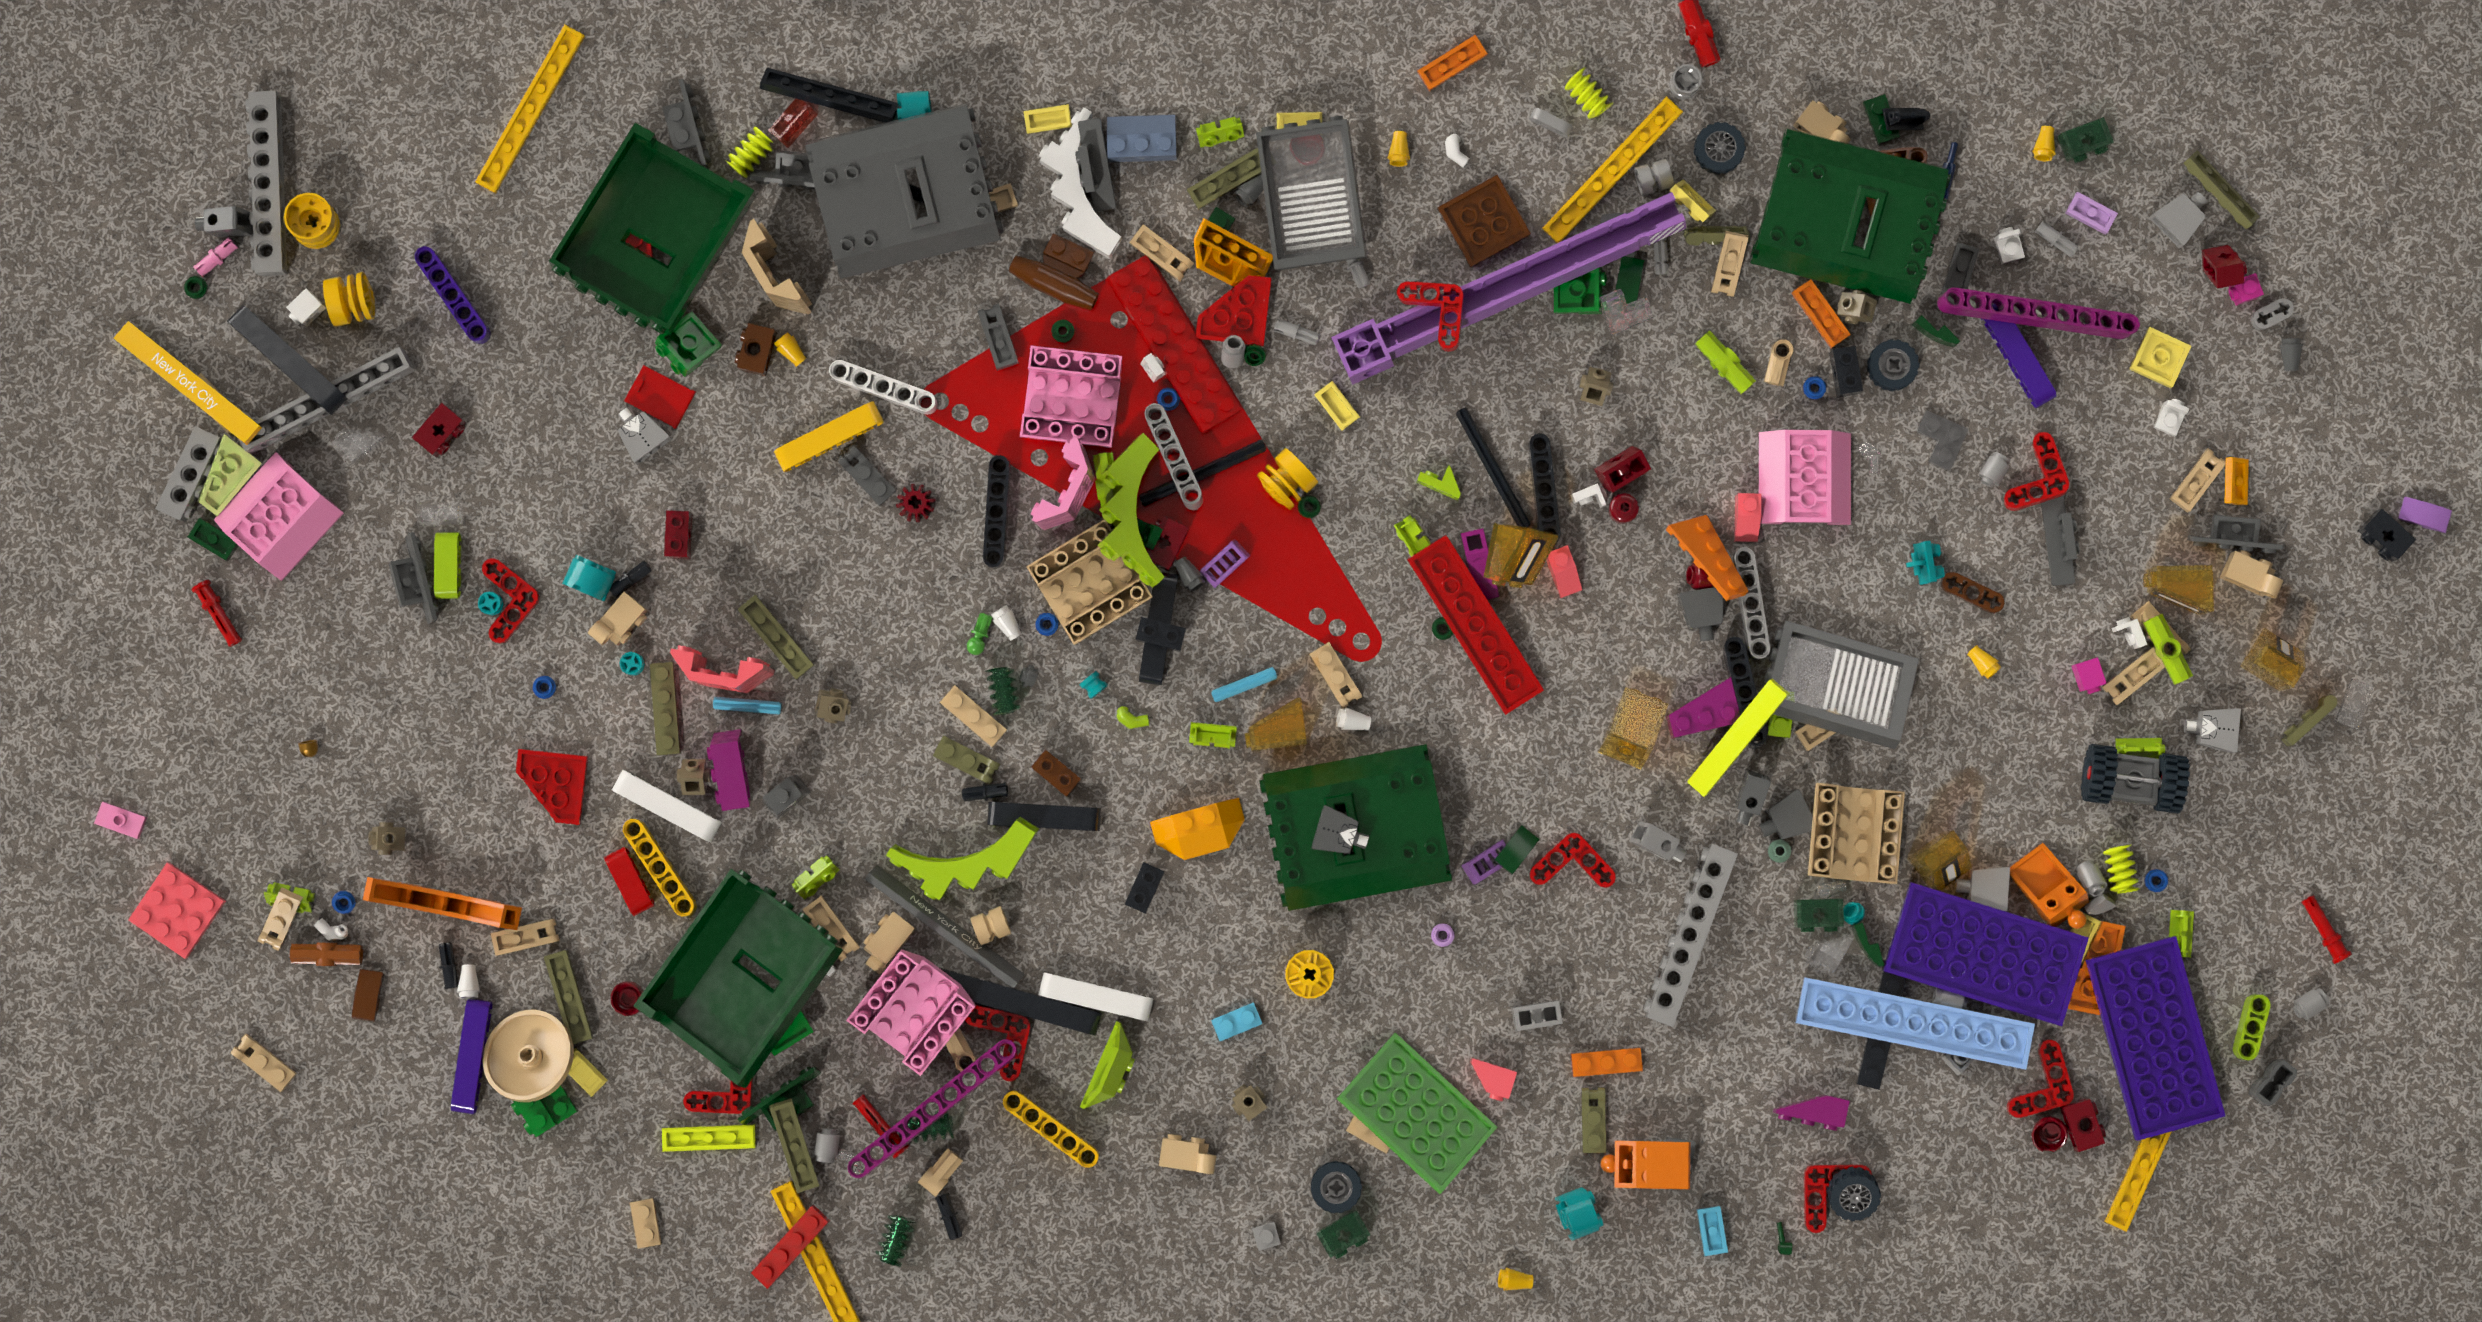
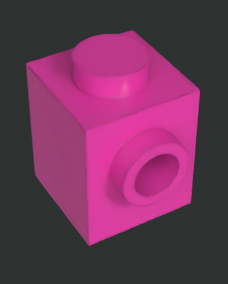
M2256 273L2244 277V284L2229 286L2228 289L2229 296L2236 306L2264 295Z
M2098 657L2071 666L2080 692L2087 690V693L2091 694L2100 691L2101 685L2107 684Z

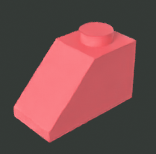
M1738 493L1735 496L1734 542H1758L1761 521V494Z
M1568 545L1546 553L1544 556L1560 598L1582 591L1577 568Z
M1471 1058L1470 1063L1485 1091L1490 1093L1489 1098L1503 1101V1098L1509 1099L1517 1072Z

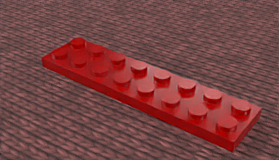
M1145 255L1107 277L1108 282L1153 355L1161 360L1164 366V373L1201 433L1239 413L1242 410L1199 339H1195L1196 334L1148 256Z
M1447 535L1442 536L1407 559L1504 715L1544 691Z

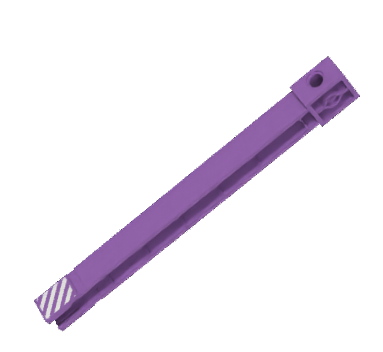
M1673 193L1664 195L1635 208L1633 212L1617 216L1461 286L1464 294L1461 329L1633 253L1644 245H1651L1686 229L1685 218L1682 213L1679 214ZM1452 291L1451 295H1441L1440 300L1443 301V296H1449L1450 300L1454 301L1455 297L1459 296L1456 291ZM1418 305L1378 324L1375 323L1374 319H1371L1333 336L1332 340L1352 385L1394 367L1393 359L1438 340L1441 307ZM1453 312L1448 313L1445 316V322L1449 324L1456 322L1457 314ZM1447 329L1448 335L1451 334V330Z

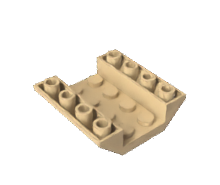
M752 219L748 226L742 254L765 293L776 307L810 314L809 306L812 303L798 282L793 284L789 278L778 284L765 261L777 254L774 250L777 245L763 223L757 224L755 219Z
M1105 519L1026 566L1074 645L1153 598L1146 585L1140 580L1139 574L1134 569L1128 568L1121 556L1113 561L1101 553V548L1098 544L1112 530Z
M1816 783L1808 876L1897 884L1905 792Z

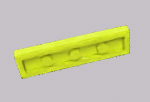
M755 1124L662 1128V1152L756 1148Z

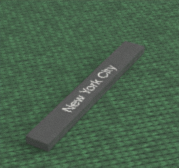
M878 865L866 876V881L1011 988H1015L1025 975L985 944L981 946L977 938Z

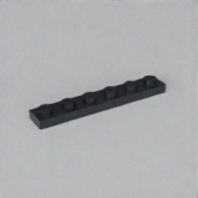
M768 67L760 81V89L884 123L893 121L898 108L897 102Z
M1883 971L1878 992L1902 997L1906 978ZM1872 1038L1866 1039L1856 1084L1880 1090L1891 1042Z

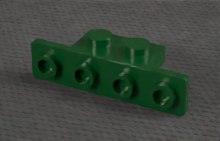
M815 1066L803 1069L799 1073V1077L793 1081L788 1080L784 1082L776 1093L765 1095L757 1106H750L743 1110L742 1116L738 1118V1121L743 1125H747L764 1113L774 1131H777L769 1106L792 1098L797 1117L814 1106V1103L803 1086L820 1075L821 1071Z

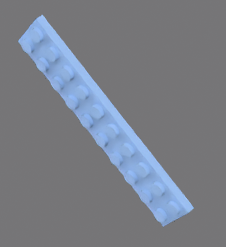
M1805 977L1795 1022L2025 1070L2027 1069L2035 1026L2034 1023Z

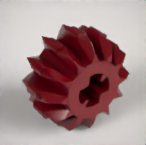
M911 484V492L904 487L902 490L906 495H897V498L903 502L896 504V507L899 509L904 508L899 514L901 517L908 514V522H911L915 516L916 522L920 523V515H923L927 520L929 516L925 511L934 512L935 510L933 507L928 506V504L935 503V499H926L931 496L932 492L927 490L923 493L924 485H920L918 491H916L915 484ZM913 498L922 501L921 505L918 504L919 508L917 509L910 505V502H913Z

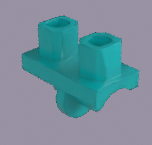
M1931 541L1913 544L1912 562L1906 563V568L1913 567L1914 576H1918L1919 584H1929L1945 576L1944 567L1942 565L1935 566L1933 559L1941 555L1940 545L1933 544Z

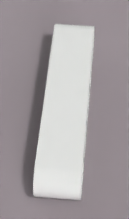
M836 360L830 365V375L838 383L923 414H932L937 409V399L926 390L843 360ZM838 367H846V374L843 377L835 375ZM861 374L868 376V381L864 385L857 384V377ZM888 382V391L884 393L879 392V384ZM909 390L911 392L910 398L905 401L900 400L899 395L901 391ZM926 397L931 398L932 405L929 408H922V399Z
M622 770L612 788V791L710 843L722 823L699 809L693 808L676 797L674 798L669 793L652 786L639 777L631 775V773Z
M1045 972L1043 973L1038 994L1043 997L1144 1021H1149L1154 1000L1150 997H1143Z

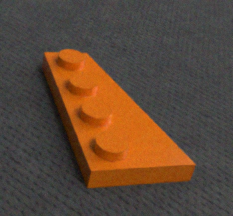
M1707 515L1674 523L1666 528L1670 535H1674L1680 543L1678 545L1684 552L1687 550L1695 559L1694 564L1708 574L1707 579L1726 601L1745 596L1748 593L1744 581Z
M2104 921L2100 922L2081 963L2068 1009L2100 1015L2085 960L2120 951L2126 926Z

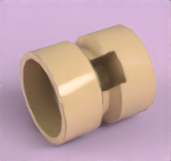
M1001 906L989 910L988 915L981 913L970 918L981 946L992 942L995 936L1000 939L1011 934L1008 921Z

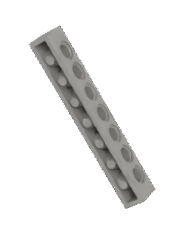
M277 91L248 92L249 99L245 101L246 111L249 113L246 130L247 134L250 135L247 154L251 158V166L248 167V178L252 182V189H249V201L252 203L253 210L249 214L250 224L253 225L250 244L254 248V257H251V267L259 276L287 275L281 95ZM267 111V119L259 121L260 114ZM264 134H268V141L264 144H260L261 136ZM269 156V163L266 166H261L262 158ZM265 179H270L269 187L262 189V182ZM270 201L271 208L263 212V204ZM267 224H271V232L268 234H264V226ZM272 246V254L268 257H265L264 250L267 247Z
M398 347L331 381L348 398L338 410L416 371L406 351ZM306 394L255 420L262 429L248 445L241 440L240 442L246 452L254 454L330 414Z
M1709 844L1708 848H1703L1700 860L1703 863L1701 868H1696L1693 874L1692 881L1695 882L1692 891L1688 890L1684 899V903L1687 904L1684 913L1680 911L1675 924L1679 927L1676 934H1671L1667 945L1671 947L1668 956H1663L1659 966L1662 969L1660 977H1655L1651 990H1654L1652 999L1648 998L1644 1005L1643 1011L1646 1012V1018L1670 1027L1674 1026L1738 853L1714 844ZM1711 863H1715L1719 867V873L1716 876H1711L1708 873V866ZM1704 884L1711 888V894L1707 898L1702 897L1699 892L1700 887ZM1695 906H1699L1703 910V916L1698 920L1694 919L1691 914ZM1687 928H1691L1695 932V937L1692 941H1687L1683 937V932ZM1680 949L1684 950L1687 954V958L1683 963H1679L1675 959V954ZM1671 971H1675L1679 976L1678 982L1673 985L1667 981V975ZM1663 993L1669 994L1671 998L1667 1006H1662L1659 1003V997Z

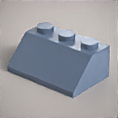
M1175 115L1107 117L1108 162L1177 160Z

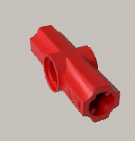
M1684 0L1678 3L1686 26V35H1689L1691 39L1689 43L1691 46H1694L1701 67H1709L1720 62L1721 59L1713 41L1712 27L1708 19H1705L1699 1Z

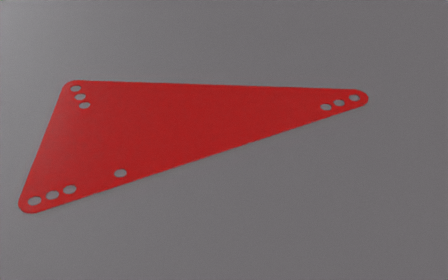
M1153 264L1157 273L1161 277L1162 281L1166 285L1170 294L1174 298L1178 307L1180 308L1186 320L1188 321L1194 333L1196 334V329L1192 325L1191 321L1189 320L1182 306L1178 302L1168 283L1164 279L1158 267L1155 264ZM1106 278L1091 287V289L1099 293L1092 310L1064 303L1012 334L1010 338L1019 364L997 371L989 348L927 385L924 390L933 395L937 393L946 394L949 404L945 409H936L932 414L925 415L992 455L1006 457L1013 467L1055 491L1062 493L1063 490H1068L1070 486L1068 479L1074 469L1063 458L1064 453L1062 449L1066 442L1020 437L1022 414H1024L1031 346L1122 356L1120 390L1112 447L1082 444L1086 449L1095 480H1097L1093 455L1113 453L1115 461L1142 433L1157 446L1145 418V409L1150 404H1158L1157 395L1162 389H1174L1166 375L1153 383L1141 366L1143 358L1152 352ZM1121 311L1127 315L1128 321L1123 328H1116L1111 324L1113 313ZM1059 320H1067L1074 327V336L1066 343L1056 341L1051 333L1053 324ZM1061 327L1058 332L1064 335L1067 333V329ZM1199 339L1242 410L1204 433H1201L1181 399L1176 409L1165 411L1192 471L1258 440H1262L1202 339ZM1171 396L1164 398V402L1167 404L1173 401ZM929 397L921 401L922 408H929L932 405V399ZM957 404H963L968 408V417L963 421H957L952 416V409ZM1155 412L1150 416V419L1158 420L1162 414ZM982 415L987 418L988 428L985 431L976 432L972 428L971 422L975 416ZM1167 432L1162 433L1159 439L1163 441L1168 440L1171 434ZM1267 446L1265 452L1197 482L1204 500L1202 506L1196 510H1190L1185 507L1179 492H1175L1147 506L1142 505L1139 498L1140 494L1173 480L1161 452L1158 450L1148 463L1141 478L1137 493L1136 515L1138 519L1153 525L1156 524L1157 520L1162 521L1165 516L1189 528V532L1176 560L1186 557L1200 571L1235 539L1247 551L1250 557L1224 579L1220 585L1324 644L1329 642L1334 650L1354 661H1369L1379 653L1382 645V637L1311 518H1305L1300 515L1298 501L1291 496L1288 497L1294 504L1291 510L1278 503L1264 489L1262 482L1257 477V474L1261 471L1268 477L1271 476L1265 468L1267 465L1276 470L1280 468ZM1042 449L1047 453L1048 460L1043 466H1036L1032 463L1031 454L1033 451ZM1176 452L1171 453L1168 459L1175 461L1180 457V454ZM1094 481L1082 506L1102 517V513L1099 511L1101 504L1100 500H1098L1096 482ZM1190 493L1186 499L1188 501H1195L1198 498V494ZM1167 537L1164 540H1159L1162 549L1165 546L1171 545ZM1233 548L1230 549L1231 553L1239 560L1241 557ZM1226 555L1223 556L1230 566L1234 565ZM1219 561L1216 562L1219 568L1225 573L1227 570L1223 567V565ZM1212 567L1208 569L1217 579L1220 577ZM1314 608H1321L1326 613V619L1320 625H1315L1309 620V613ZM1335 619L1342 620L1346 625L1344 634L1341 636L1332 635L1329 631L1331 621ZM1358 633H1365L1370 639L1369 646L1364 650H1359L1353 645V638Z

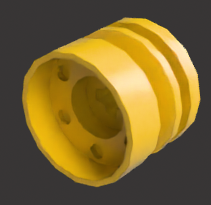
M315 193L299 194L291 199L285 208L284 221L287 229L305 247L311 249L325 248L333 243L339 235L341 226L339 216L325 198ZM314 220L317 221V222H316V225H317L316 227H312Z
M364 272L357 273L356 279L354 275L349 274L347 276V286L341 277L329 278L323 281L325 305L329 318L335 327L350 324L352 322V313L358 322H362L364 316L367 320L375 318V297Z
M1284 448L1274 458L1280 468L1276 470L1267 465L1265 468L1271 476L1268 477L1261 471L1257 474V477L1273 499L1291 510L1294 504L1288 497L1291 496L1299 502L1301 498L1296 490L1300 488L1308 493L1318 484V481L1292 452Z
M1303 950L1296 953L1288 961L1285 969V978L1289 988L1296 995L1305 999L1317 998L1324 995L1331 987L1334 979V969L1330 960L1324 954L1315 950ZM1306 968L1316 971L1314 973V980L1304 979L1303 976L1306 974L1304 970Z

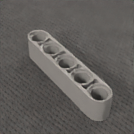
M1150 404L1145 409L1147 424L1183 504L1190 510H1196L1202 506L1204 500L1201 489L1164 408L1160 404ZM1155 412L1162 414L1158 420H1152L1150 416ZM1167 432L1171 434L1168 440L1163 441L1159 439L1162 433ZM1176 452L1180 454V457L1175 461L1168 459L1171 453ZM1181 473L1189 474L1188 479L1185 481H1179L1177 477ZM1190 493L1198 494V498L1195 501H1188L1186 499Z
M1742 547L1733 554L1732 562L1741 578L1744 575H1748L1752 578L1753 584L1751 587H1747L1748 593L1745 596L1739 597L1738 600L1747 653L1752 659L1760 660L1769 654L1770 642L1755 554L1750 548ZM1739 553H1746L1748 555V564H1741L1738 561ZM1747 598H1753L1756 601L1757 605L1754 610L1746 607L1745 601ZM1750 621H1758L1760 624L1759 632H1752L1750 630ZM1755 643L1763 645L1764 652L1762 655L1754 653L1753 645Z

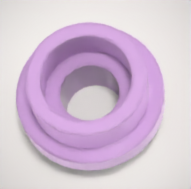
M1447 924L1436 925L1431 932L1432 941L1441 947L1450 945L1454 940L1453 929ZM1445 931L1447 933L1446 939L1441 940L1438 937V933Z

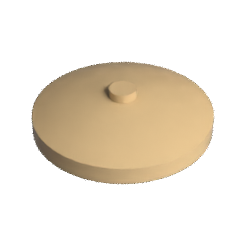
M523 1010L506 1017L494 1028L485 1044L483 1069L489 1084L502 1096L517 1102H533L547 1097L559 1088L571 1069L574 1056L571 1035L560 1020L544 1011Z

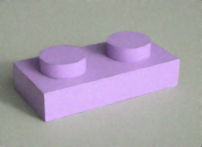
M2079 192L2075 193L2065 214L2105 235L2118 214Z

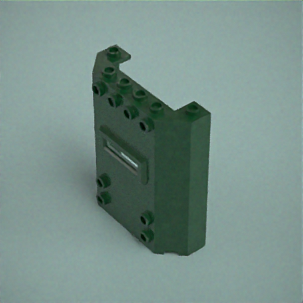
M634 123L549 259L550 266L555 274L568 279L575 285L574 288L582 294L586 295L587 292L595 296L594 300L604 306L608 303L615 307L614 311L623 317L629 315L635 319L634 323L642 328L648 326L660 334L666 333L671 335L755 199V190L736 179L731 183L657 141L655 133ZM632 234L673 258L667 266L625 242L626 239Z
M1785 128L1779 149L1781 151L1758 237L1754 240L1749 262L1766 268L1911 304L1912 300L1917 297L1920 280H1924L1926 277L1928 266H1925L1927 257L1932 255L1934 244L1931 241L1933 234H1938L1941 223L1937 221L1940 212H1944L1947 199L1944 198L1951 178V175L1948 174L1949 170L1916 160ZM1866 197L1876 199V203L1862 248L1854 246L1853 243Z
M1427 744L1263 774L1262 780H1259L1261 793H1266L1268 799L1267 802L1263 803L1266 816L1270 815L1272 824L1268 825L1270 839L1275 838L1276 847L1272 848L1274 861H1279L1280 870L1276 871L1278 884H1283L1285 893L1280 894L1282 907H1287L1288 911L1452 881L1449 854ZM1345 804L1347 816L1359 822L1356 832L1369 835L1366 848L1353 845L1354 853L1344 855V853L1311 849L1323 806H1328L1335 810L1336 805Z
M730 869L636 1001L634 1007L648 1018L660 1022L719 1067L721 1069L720 1072L736 1085L746 1088L844 949L838 945L840 941L830 935L827 929L819 924L815 927L810 923L812 918L803 912L796 913L793 910L795 906L783 898L782 901L775 897L777 893L768 886L762 888L750 880L752 876L742 869L739 872ZM744 954L780 980L775 990L738 963Z

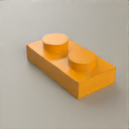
M2226 458V504L2248 505L2249 459Z

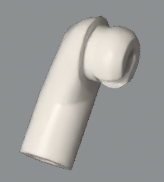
M1451 134L1445 141L1446 155L1464 168L1470 158L1460 152V136Z
M321 918L314 925L329 941L343 940L348 936V928L343 924L330 926Z

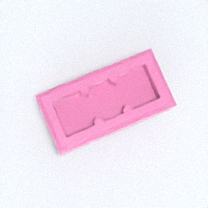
M102 802L94 824L139 839L147 817Z

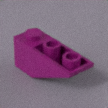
M1484 529L1461 533L1471 575L1487 600L1499 597Z
M1821 1095L1775 1108L1773 1112L1779 1114V1119L1792 1121V1117L1800 1118L1802 1124L1814 1126L1815 1122L1823 1123V1128L1837 1131L1838 1127H1845L1850 1101Z

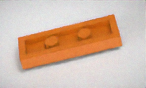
M1474 35L1422 67L1417 73L1427 89L1431 91L1486 57L1488 53L1477 36Z
M1812 279L1791 293L1830 349L1851 335Z
M1641 1048L1571 1053L1573 1077L1643 1071Z

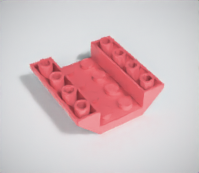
M678 645V649H671L670 654L687 678L702 686L749 693L773 676L775 672L767 662L747 657V661L740 660L738 675L727 672L718 674L715 671L705 669L707 658L702 656V652Z

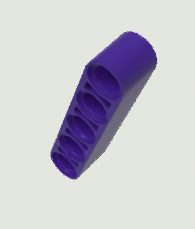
M422 246L418 248L415 252L416 263L463 331L473 342L477 344L486 343L491 336L489 327L439 255L430 247ZM427 253H431V261L429 263H423V256ZM444 272V279L441 282H436V274ZM453 290H457V298L453 301H449V293ZM470 309V316L467 319H462V311ZM482 327L484 330L483 335L475 338V329Z
M1992 304L1993 309L1998 311L1997 305ZM1984 319L1986 322L1984 325L1993 340L1996 339L1998 349L2004 359H2008L2009 362L2007 364L2016 379H2020L2021 382L2019 384L2028 399H2032L2031 404L2038 408L2057 397L2053 385L2015 323Z
M467 1000L451 1099V1111L476 1114L477 1106L475 1104L479 1100L481 1087L479 1078L482 1079L483 1073L482 1058L488 1039L486 1032L489 1033L491 1020L489 1012L493 1007L491 1001Z

